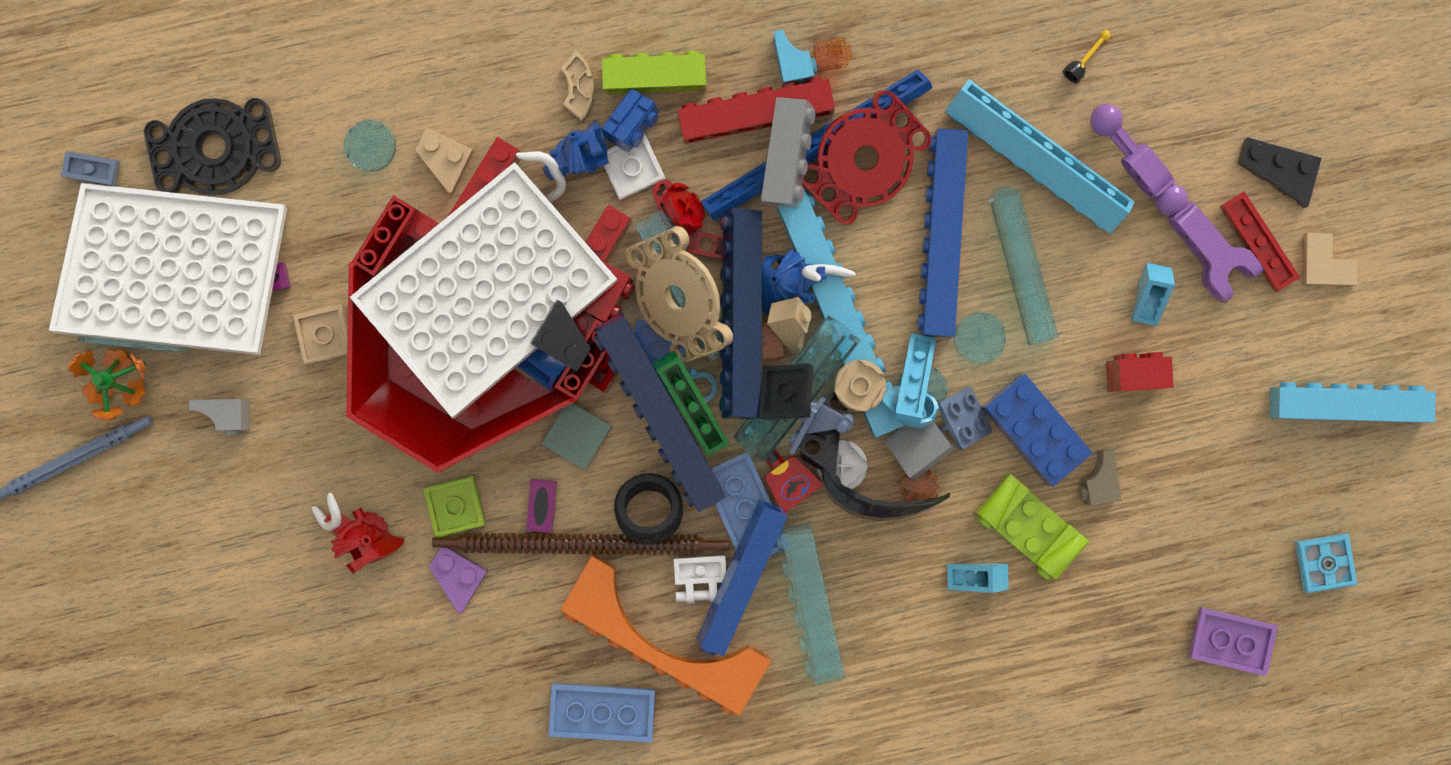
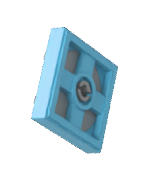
M1343 533L1295 541L1304 593L1358 585L1349 534Z

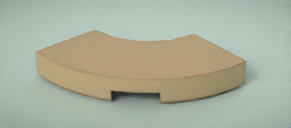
M575 50L560 67V71L566 77L568 84L567 97L562 105L583 123L593 104L595 93L594 80L587 62Z

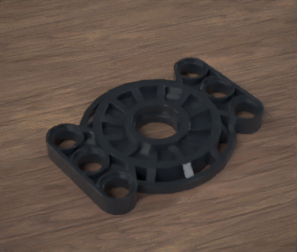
M217 98L202 99L182 109L172 120L170 126L161 121L152 120L144 128V137L154 183L161 192L177 193L183 184L201 194L223 195L236 191L248 183L258 167L266 172H274L281 165V156L269 105L259 98L249 99L245 103L244 108L228 100ZM205 104H211L210 106L200 107ZM220 104L229 105L233 107V109L229 111L223 107H220ZM255 104L263 106V113L259 117H253L251 114V108ZM156 126H161L164 130V134L160 139L152 137V130ZM262 128L267 129L269 132L268 139L264 142H259L256 138L257 132ZM211 135L221 136L226 143L224 153L217 159L207 158L203 152V143ZM161 151H167L169 154V159L165 164H159L157 161V155ZM267 153H272L274 163L269 167L263 166L262 157ZM245 171H248V173L242 180H240L238 183L235 182V180L240 178L245 173ZM168 175L173 176L174 185L170 189H165L162 185L163 179ZM195 182L206 185L208 190L199 189L193 185ZM226 184L231 186L222 190H215L216 186H224Z

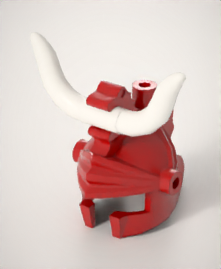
M332 493L327 495V504L330 511L328 517L317 506H312L313 514L320 526L326 531H331V534L336 536V539L331 541L333 544L331 550L335 553L334 558L336 559L347 553L351 554L354 561L347 564L346 567L352 574L358 572L369 563L380 561L392 555L404 543L403 538L392 536L387 532L388 524L376 512L370 513L367 511L364 513L361 507L352 512L355 520L346 518L345 515L341 514Z

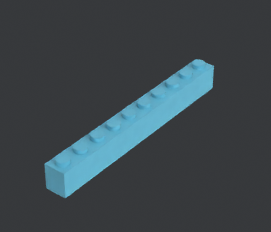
M804 189L803 199L799 202L798 209L776 206L794 251L799 252L800 256L805 258L806 264H826L842 267L840 263H835L832 256L836 253L830 239L826 240L822 231L826 230L821 216L816 217L813 211V207L816 205L810 192L806 193ZM826 274L827 278L822 280L821 283L810 285L842 365L844 366L854 360H867L877 365L882 372H886L881 358L876 359L872 349L876 348L870 334H865L862 325L866 324L860 310H855L852 302L856 301L851 287L846 288L842 279L844 277ZM890 381L886 382L887 392L893 387ZM882 401L876 407L862 411L873 438L904 426L899 420L894 419L895 412L886 407Z

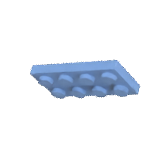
M748 451L711 468L726 495V498L715 503L736 550L758 501L762 500L772 504ZM783 528L771 554L791 546Z
M552 683L549 737L652 743L655 689Z

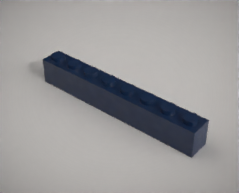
M732 208L723 213L720 223L721 230H723V241L720 247V253L723 256V267L720 271V279L723 282V292L720 296V305L722 307L720 323L730 328L733 334V341L730 345L720 350L722 371L720 372L719 381L722 385V397L719 401V408L723 419L752 420L759 418L762 379V211Z
M622 312L595 327L597 335L593 338L601 351L606 349L609 354L608 365L614 374L619 372L623 381L620 382L624 393L627 397L633 396L636 404L632 406L639 419L645 417L649 424L645 429L652 441L658 440L662 447L658 449V452L665 464L670 461L674 468L671 471V475L676 484H683L687 492L683 493L688 505L690 507L695 505L698 512H701L726 498L721 485L624 313Z

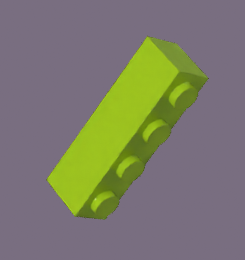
M687 51L684 53L685 55L661 52L659 56L636 53L633 57H623L622 54H610L608 58H602L605 95L627 94L630 89H634L639 93L706 91L705 54H700L699 51Z

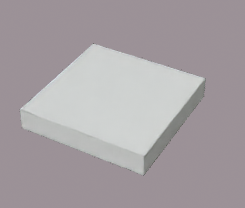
M643 133L644 137L641 144L636 148L633 147L630 152L624 151L618 145L607 149L609 164L604 165V168L620 201L654 186L661 180H666L645 133Z

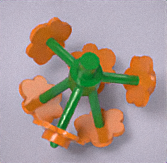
M118 348L116 351L108 349L106 355L102 358V363L109 368L105 372H97L91 368L96 362L93 358V352L87 350L83 354H76L72 362L69 363L68 370L72 372L74 377L86 376L89 373L93 375L89 380V384L82 387V393L87 396V401L90 404L97 402V404L104 406L101 409L91 411L94 418H99L100 421H112L116 419V416L123 414L121 407L110 408L109 397L114 394L112 388L122 391L125 405L137 406L140 404L146 392L143 388L145 377L142 372L147 370L145 367L146 362L142 361L141 357L135 358L132 352L129 353L130 357H128L127 351L122 348ZM136 369L142 378L135 381L130 380L128 387L116 383V378Z

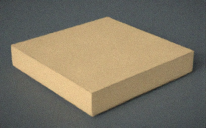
M344 304L292 315L305 366L347 356L348 318Z

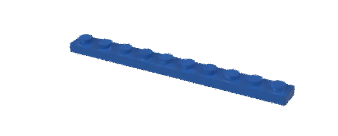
M916 70L885 90L893 92L906 105L912 100L921 97L933 87L930 80L920 70ZM887 94L882 95L878 100V105L883 110L887 109L891 104V99ZM872 97L852 110L872 108ZM863 113L855 114L848 118L849 120H851L853 118L862 117ZM870 113V117L874 118V114ZM832 122L811 134V147L806 151L805 158L807 164L817 159L820 141ZM840 122V123L833 129V131L831 132V134H833V132H834L840 125H842L843 123ZM828 138L824 145L823 155L825 154L826 145L829 141ZM767 161L701 201L704 209L713 221L722 217L724 212L748 202L751 198L762 192Z

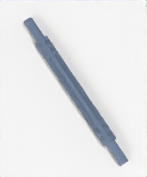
M148 415L128 426L122 425L9 481L7 486L0 489V500L12 494L16 496L132 438L133 434L153 425L151 417Z

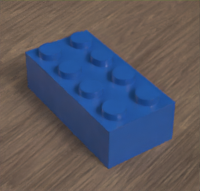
M1019 374L981 407L1047 486L1054 487L1093 454L1026 374Z

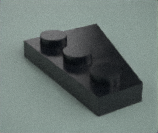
M1247 137L1243 141L1238 164L1261 180H1266L1278 188V191L1296 200L1297 204L1303 208L1309 207L1322 158Z

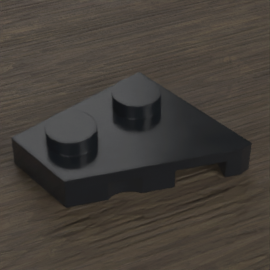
M558 299L554 302L530 342L533 346L575 371H578L591 349L565 306Z

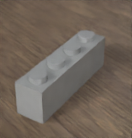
M776 97L761 201L768 206L798 209V204L803 199L804 189L801 184L808 167L805 158L806 151L811 147L810 124H813L815 120V109L807 100Z

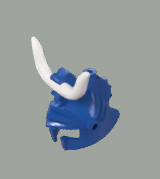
M593 120L582 132L580 130L570 132L564 139L560 140L555 149L550 150V155L539 151L516 153L519 159L540 161L546 164L543 167L544 173L550 181H556V188L546 197L550 203L564 193L566 189L564 176H566L567 172L570 174H592L596 171V167L600 168L609 164L606 139L596 120Z
M792 249L786 255H766L762 263V310L765 314H769L772 303L799 297L804 305L807 302L812 303L815 299V294L808 291L809 287L827 278L826 274L854 277L856 273L834 265L806 264L805 258L801 257L799 252L794 253ZM776 260L779 265L777 270L770 268Z

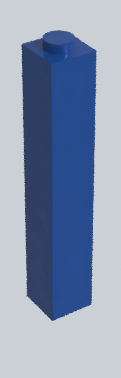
M762 500L758 501L697 635L700 648L705 653L725 655L788 516L783 508Z

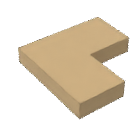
M1305 233L1303 285L1356 286L1358 285V260L1332 259L1333 233Z

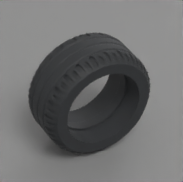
M643 473L628 479L618 490L614 501L617 524L629 539L637 543L656 544L665 541L676 532L682 521L683 503L678 488L666 477L654 473ZM644 491L659 492L671 504V512L667 519L654 527L636 525L627 515V506L630 500L635 495Z

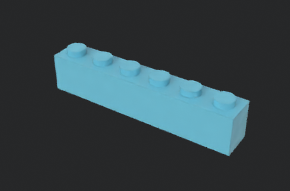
M1280 382V387L1270 388V418L1435 423L1436 391H1425V386H1408V391L1399 390V385H1383V390H1374V385L1357 384V389H1348V384H1331V388H1322V383H1306L1305 388L1296 387V382Z

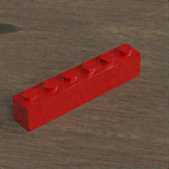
M815 77L807 80L805 84L797 85V82L786 83L782 85L781 89L772 90V87H766L757 90L756 94L747 95V92L734 94L732 99L722 100L721 97L707 100V104L697 105L695 102L684 104L682 109H678L684 145L772 127L776 97L807 100L815 109V118L832 115L835 111V105L829 79L823 80L822 77Z

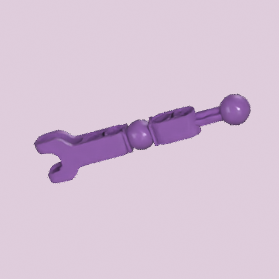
M1102 104L1096 107L1090 117L1092 130L1100 136H1109L1125 155L1121 160L1125 170L1150 199L1155 198L1157 210L1169 216L1167 220L1203 265L1202 284L1217 301L1227 303L1234 294L1228 282V274L1232 268H1237L1246 277L1254 278L1263 272L1261 263L1250 250L1231 247L1193 201L1188 202V195L1185 189L1173 184L1176 180L1152 149L1144 143L1137 146L1123 129V115L1120 109L1110 104Z

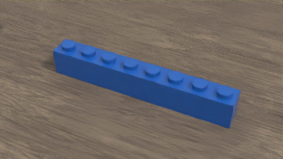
M937 128L934 136H931V143L929 145V151H933L932 161H928L927 176L931 177V185L926 187L925 202H929V212L924 214V227L928 228L927 238H923L922 253H926V261L921 264L920 278L924 279V289L919 291V304H923L922 314H918L917 330H921V335L955 337L968 130Z

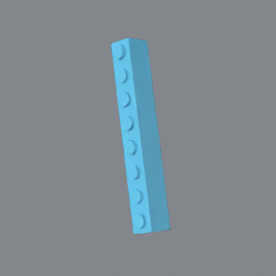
M968 79L945 110L955 122L964 125L975 137L983 139L991 145L994 151L1002 153L1016 167L1029 173L1036 182L1048 187L1055 196L1064 199L1078 213L1084 214L1094 221L1098 228L1104 229L1111 234L1130 213L1135 202L970 79Z

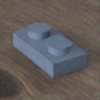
M66 151L61 176L115 187L120 162L113 159Z

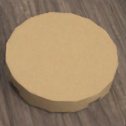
M854 360L845 364L837 372L834 380V392L838 401L845 408L855 412L867 411L876 407L883 400L886 392V381L882 370L874 363L867 360Z

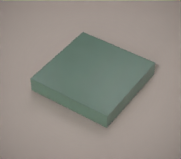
M572 403L560 411L541 444L586 470L612 426Z

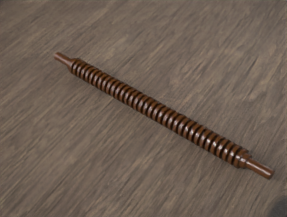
M464 533V535H459L458 538L433 537L432 547L458 548L463 553H468L469 549L470 553H475L476 551L477 553H482V550L484 553H489V549L490 553H495L497 548V553H502L504 550L505 554H509V550L511 554H515L516 549L518 554H522L523 549L524 554H529L530 549L531 554H536V549L538 554H542L543 549L545 554H549L550 549L551 554H556L557 549L558 554H563V549L565 554H569L570 549L572 554H576L577 549L578 554H583V549H585V554H590V549H592V554H596L597 549L599 554H603L605 549V554L610 555V549H612L613 555L617 554V550H619V555H623L624 550H626V555H630V550H632L633 555H637V550H639V555H643L644 550H646V555H650L651 550H653V555H657V550H660V555H664V550H666V555H670L671 550H673V555H677V550H680V555H684V550H687V555H691V550H693V555H697V553H703V550L729 551V540H703V538H698V535H694V540H691V535H687V540H684V535H680V540H678L677 535H673V540L669 537L665 541L656 544L637 543L627 536L624 539V534H619V539H617V534H613L612 539H610V534H606L605 539L603 534H599V539H597V534H592V539H590V534H586L585 539L583 534H579L578 539L577 534H572L571 539L570 534H565V539L563 534H559L557 539V535L552 533L550 539V534L545 533L543 539V533H539L538 538L536 533H532L531 538L529 533H525L524 538L523 533H518V536H516V533H511V538L509 533H505L504 538L503 533H498L497 537L496 533H491V535L484 533V536L482 533H478L477 538L476 533H471L470 536L469 533Z

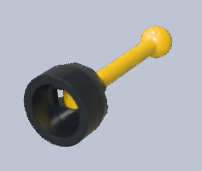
M1107 30L1102 31L1099 40L1081 61H1072L1063 69V74L1069 81L1078 84L1083 79L1086 73L1084 64L1099 46L1110 38V32Z

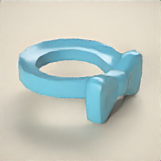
M690 368L688 373L692 379L704 377L710 381L711 392L703 398L705 402L713 399L718 389L715 378L709 373L696 372L695 368Z

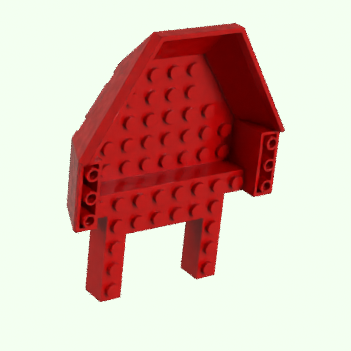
M496 137L449 215L514 162L518 165L521 159L516 156V153H521V151L501 138ZM393 195L348 266L346 417L436 473H439L578 401L607 354L606 349L601 351L593 338L597 335L595 327L601 325L602 322L582 311L573 321L591 349L578 371L567 366L553 389L548 391L513 369L453 419L350 298V296L440 224ZM609 204L607 205L585 241L601 261L608 263L632 224L631 218Z

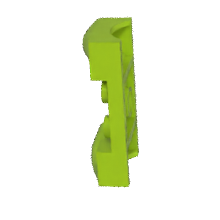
M1009 473L1004 475L995 490L974 511L979 516L977 521L988 530L992 527L1033 562L1038 567L1036 572L1047 581L1050 579L1056 581L1089 543L1083 535L1062 520Z

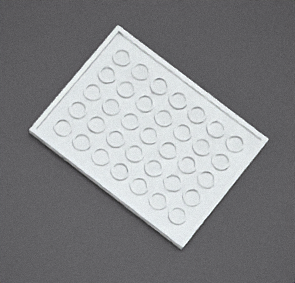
M514 162L350 296V298L454 419L538 349L530 344L556 299L563 303L571 318L574 319L617 283L618 280Z
M81 183L49 331L57 334L260 355L287 207L283 204Z

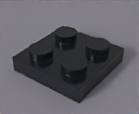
M809 363L763 366L759 418L763 420L810 418L814 366Z

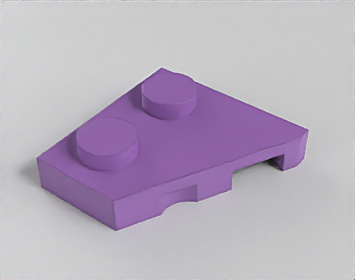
M440 548L429 566L449 600L460 614L464 612L488 571L451 548Z

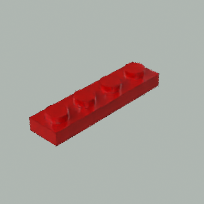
M1245 191L1220 206L1245 247L1261 263L1263 267L1262 273L1275 292L1282 290L1300 278Z

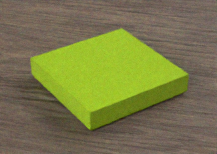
M474 475L423 488L435 537L486 525Z

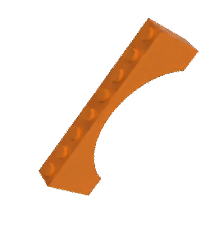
M595 554L591 556L560 609L565 613L563 616L573 623L579 621L587 626L586 630L598 637L602 634L609 639L608 643L620 650L624 647L631 651L630 656L642 663L645 660L654 665L653 669L664 676L667 673L676 678L675 682L686 689L689 686L698 691L697 695L708 702H711V700L721 704L719 708L730 715L734 713L741 715L771 663V657L749 644L723 657L700 660L679 657L657 648L647 641L627 618L617 593L616 566Z

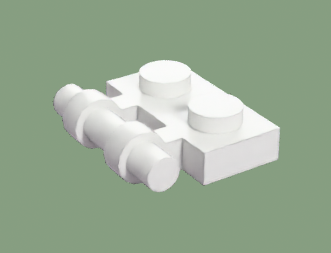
M725 555L674 558L675 585H686V591L676 592V602L687 601V604H695V601L710 600V603H712L718 591L717 582H722L726 574ZM709 583V590L694 591V584Z

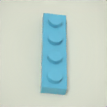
M911 333L894 419L915 424L921 423L936 338Z

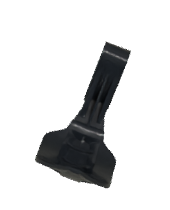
M835 392L830 393L823 404L832 410L834 409L830 403L834 400L838 401ZM843 406V409L834 411L843 415L846 414L848 409ZM837 429L829 432L806 434L802 441L800 456L805 462L821 471L823 483L830 499L847 513L861 519L874 521L899 520L929 510L950 497L949 492L940 497L909 502H887L870 499L845 487L836 475L840 436ZM815 444L819 452L811 455L806 452L805 446Z

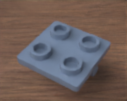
M970 386L937 403L938 409L946 423L939 428L942 432L950 431L959 450L968 447L992 432L989 422Z
M823 396L818 402L813 400L810 418H801V425L798 430H795L789 441L793 445L789 453L794 455L797 452L806 434L837 429L839 433L848 432L854 424L853 416L849 413L841 415L823 405L827 399Z

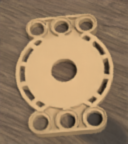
M676 226L629 247L626 252V258L633 268L639 269L636 275L635 289L641 313L657 334L665 340L672 342L669 352L674 350L681 361L686 363L730 345L733 341V334L727 325L718 322L720 300L714 279L700 260L685 251L689 244L688 233L682 227ZM672 233L678 236L679 246L673 243ZM654 241L661 247L660 254L654 250ZM636 249L643 255L642 262L636 257ZM672 285L679 287L683 291L686 298L684 308H680L673 301L670 293ZM716 331L723 335V343L717 340L715 336ZM697 338L704 342V350L697 345ZM679 345L685 348L686 357L679 352Z

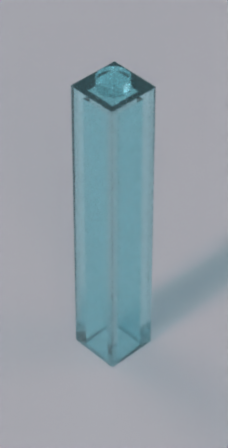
M1010 186L996 189V194H993L989 200L1028 346L1059 338L1019 188L1011 190Z

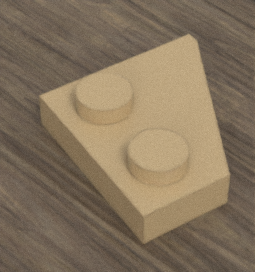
M427 127L415 150L447 192L452 195L474 152L473 149Z

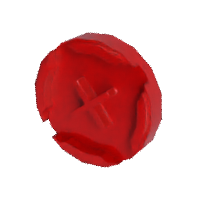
M677 182L667 187L663 192V204L673 223L685 229L686 232L691 233L703 226L702 221L705 219L704 208L699 197L694 192L690 193L686 190L689 188L688 186Z

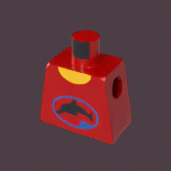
M774 449L763 457L772 469L764 477L778 506L783 508L785 513L823 486L822 482L794 455L784 461L779 452Z

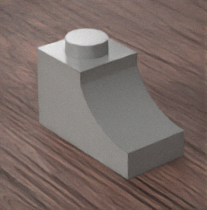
M249 399L189 400V410L207 415L214 422L215 431L225 430V435H241V430H250Z

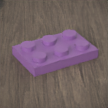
M1199 607L1188 657L1267 676L1278 625Z

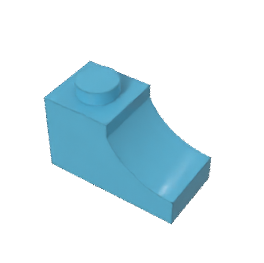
M784 30L774 31L773 42L782 85L790 82H797V85L807 83V80L814 78V73L818 72L815 57L810 58L809 51H801L795 48L788 41Z
M1146 263L1138 282L1137 298L1131 315L1132 321L1158 326L1175 286L1172 268Z
M947 564L948 590L987 593L1009 590L1008 564Z

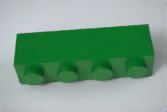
M673 350L653 362V367L707 457L730 444L677 353Z

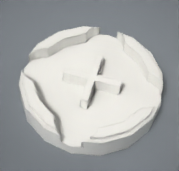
M839 440L836 475L845 487L853 489L860 485L866 477L867 458L862 449L853 442ZM817 469V474L823 482L821 471Z

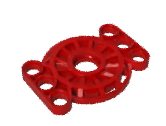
M879 90L872 97V108L854 109L842 114L833 121L824 132L820 141L817 154L818 165L808 164L807 170H816L818 175L816 181L807 183L804 176L802 178V185L842 224H851L856 220L858 215L857 206H876L890 200L899 193L912 171L913 150L923 151L931 143L929 131L891 91ZM887 94L891 99V104L887 109L883 110L879 107L878 100L882 95ZM863 113L862 117L853 118L851 120H849L848 118L855 114ZM870 113L874 114V118L870 117ZM900 113H904L908 117V122L903 128H899L895 124V119ZM840 122H842L843 124L840 125V126L833 132V134H831V132L833 131V129H834ZM920 131L924 134L925 139L923 144L915 146L912 142V137L916 132ZM828 138L829 141L826 145L825 154L823 155L824 145ZM861 146H872L877 152V162L869 170H860L854 162L855 152ZM904 148L908 149V155L905 154ZM908 160L906 171L902 177L900 175L904 168V162ZM898 180L899 184L893 191H891L888 194L887 190H889ZM827 187H832L835 192L834 198L830 201L822 199V191ZM880 194L882 196L878 200L867 202V198L876 197ZM856 197L860 198V202H856ZM844 205H849L852 209V213L847 219H841L839 216V210Z

